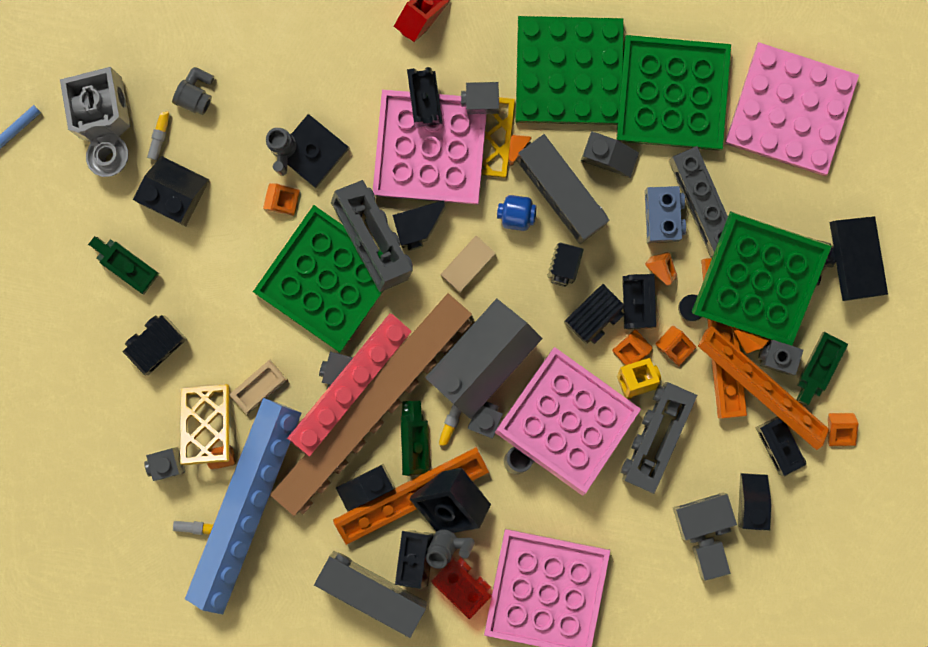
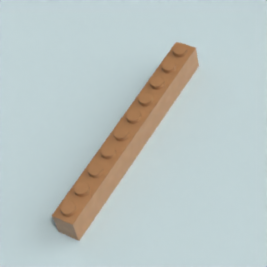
M447 293L386 362L309 457L305 454L270 496L293 516L297 515L298 512L303 515L313 504L310 500L316 492L321 495L331 484L328 478L334 471L339 474L349 462L346 458L352 451L357 454L367 443L363 440L370 431L375 434L384 424L381 418L388 411L392 414L402 403L399 400L401 395L405 391L410 394L420 383L416 378L423 371L428 374L436 365L437 361L434 358L441 351L445 354L455 343L452 337L458 331L463 334L472 324V321L469 319L472 313Z

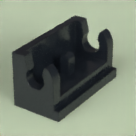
M426 67L423 71H417L415 68L407 69L415 126L423 127L442 124L436 71H432L431 67Z
M654 274L622 276L623 304L626 306L623 309L625 314L624 329L656 328Z
M778 416L755 427L779 475L786 476L806 465V460L802 456L787 424Z
M416 530L402 531L395 585L418 589L428 586L431 566L428 564L426 556L427 549L435 533L416 532Z

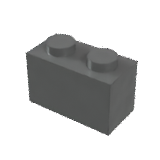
M724 492L673 507L681 537L685 541L690 540V543L705 540V535L715 532L716 535L731 532L730 527L737 525L728 494Z

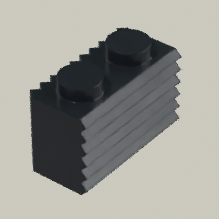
M560 242L554 248L555 251L550 263L551 267L547 275L549 278H552V284L566 287L568 283L572 284L576 280L584 249Z
M602 284L564 323L585 344H588L590 341L595 344L605 334L602 329L609 322L615 325L625 315L621 310L626 306Z
M157 315L152 317L144 325L147 329L142 334L138 335L136 333L125 342L127 348L122 352L144 375H149L187 340L179 329L164 315H161L159 318Z

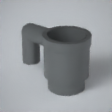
M194 67L190 70L186 79L182 80L178 85L172 103L190 112L204 115L210 105L212 96L206 94L205 90L195 86L197 80L211 85L214 75Z
M273 128L266 135V145L277 157V161L273 164L274 171L278 175L284 176L287 174L288 158L296 150V140L287 130Z
M512 447L504 457V466L512 474H521L527 471L535 462L515 447Z
M439 530L434 534L427 549L426 560L434 568H443L450 562L457 549H460L459 555L462 558H468L475 541L470 537L457 538L454 533L448 530Z

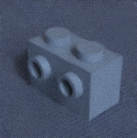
M680 186L646 188L647 243L679 242L682 240V235H686V221L681 219V209L685 208L684 193H680Z

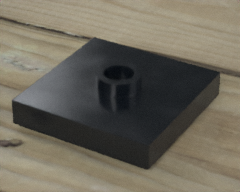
M307 114L291 133L296 140L297 146L294 154L288 158L287 165L314 188H317L349 150V147L310 114Z

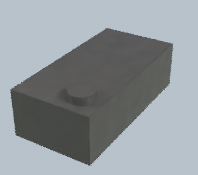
M545 134L518 153L516 160L579 244L583 243L610 221L604 210L597 204Z
M496 298L425 378L471 419L543 338L525 320Z
M335 551L329 556L314 584L319 589L411 638L427 606L425 600L355 563L344 554Z

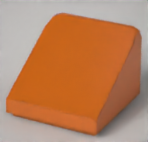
M511 136L508 157L509 165H514L518 153L529 145L532 137Z
M270 183L263 209L294 216L300 190L277 183Z
M669 252L651 256L645 263L646 267L666 285H671L677 277Z
M671 326L656 342V346L677 366H680L697 348L675 326Z
M738 328L734 330L746 354L763 348L770 340Z
M634 329L612 351L625 365L641 361L650 353L653 347Z
M854 413L828 414L829 446H856L859 423Z
M229 445V462L207 463L210 469H217L235 465L233 446ZM223 446L211 448L209 452L213 455H223Z

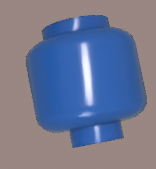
M508 195L504 203L498 204L497 219H502V225L505 229L527 231L530 225L534 226L537 205H534L529 197Z

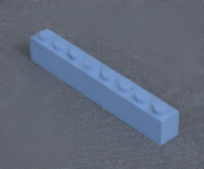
M263 398L185 597V600L199 609L224 614L291 442L287 438L296 428L301 412Z

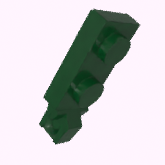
M94 236L88 244L99 252L96 259L100 261V264L143 295L160 274L112 239L106 244Z
M822 332L797 386L802 388L796 399L799 403L805 406L809 405L814 395L819 397L822 391L826 390L848 343L826 332Z
M402 401V475H421L429 471L428 421H424L423 414H421V401Z

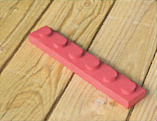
M389 314L287 439L310 457L412 331L393 314Z

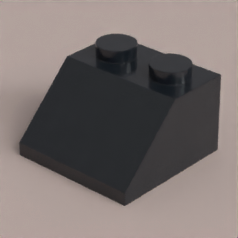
M161 156L144 176L133 200L186 227L209 179Z
M462 468L439 473L411 495L409 499L436 532L448 530L456 533L478 529L481 527L491 506V503Z

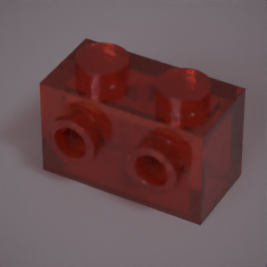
M453 556L450 562L431 578V583L470 620L492 597V593L489 591L491 585L481 576L476 578L470 572L472 567L462 557L457 560Z

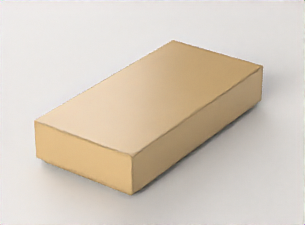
M475 236L440 275L457 291L461 292L496 253L479 237Z
M268 360L229 395L248 415L262 402L263 398L270 396L288 379L271 360Z

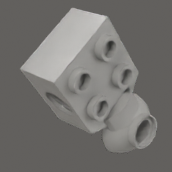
M107 67L60 79L68 130L78 138L91 143L86 152V162L89 169L101 177H111L120 173L128 161V149L120 135L130 127L122 77L113 68ZM113 153L112 159L106 162V157Z

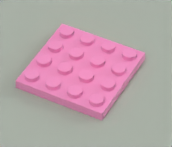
M758 42L725 144L826 176L859 75Z
M382 90L373 182L374 195L378 197L438 202L444 200V202L479 205L487 114H467L466 107H461V96L439 94L442 124L416 127L413 120L410 92Z
M554 347L500 423L495 433L583 496L641 409Z
M505 529L484 636L539 647H592L610 549Z

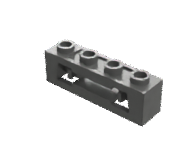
M696 146L673 156L669 160V164L682 193H684L686 203L711 258L714 255L728 215Z
M361 180L336 190L331 204L379 292L408 281L413 271L412 261L407 254L403 253L400 247V240L397 234L392 232L388 226L385 212L378 208L372 189L367 188L365 182ZM363 213H364V215H365V217H366L365 223H366V225L368 226V228H369L371 234L373 235V237H374V239H375L377 245L379 246V248H380V250H381V252H382L381 258H379V256L377 255L378 252H379V249H378V247L376 246V244H375V242H374L372 236L370 235V233H369L367 227L365 226V224H364V222H363V220H362V218H361V217H363V216H362Z
M665 382L663 386L659 385L653 396V400L656 401L652 411L648 409L642 422L643 425H646L642 435L637 434L631 448L635 451L631 460L627 458L622 466L621 473L624 474L622 480L655 494L698 395L669 382ZM667 400L670 401L664 413L676 416L677 409L682 404L676 419L671 420L654 458L657 460L651 476H649L651 468L655 464L654 462L644 458L640 470L637 468L643 454L647 455L664 417L661 414Z

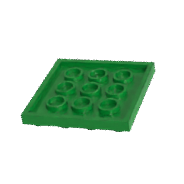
M518 16L515 123L617 125L623 69L624 18Z
M626 35L616 140L628 143L694 148L697 146L698 149L721 151L724 141L731 44Z
M315 205L312 206L253 290V293L339 353L345 348L384 292H379L344 226ZM380 250L377 254L379 258H381L382 252Z
M730 211L692 313L792 346L832 246Z

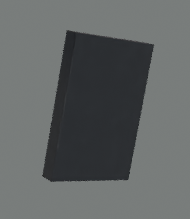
M875 216L829 222L842 301L888 295Z

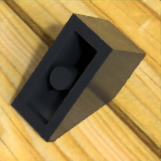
M444 200L392 215L402 248L407 247L408 251L423 247L422 242L428 241L445 210Z
M381 464L336 487V490L348 512L393 490L395 486L384 464Z
M740 473L738 527L770 531L771 496L768 475Z

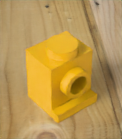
M648 358L620 367L617 379L625 398L629 400L633 396L657 389L661 380V374L656 365L653 366L651 359ZM636 378H641L643 382L638 383Z

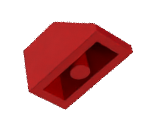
M410 0L404 6L393 27L400 31L404 37L415 42L426 33L450 0Z

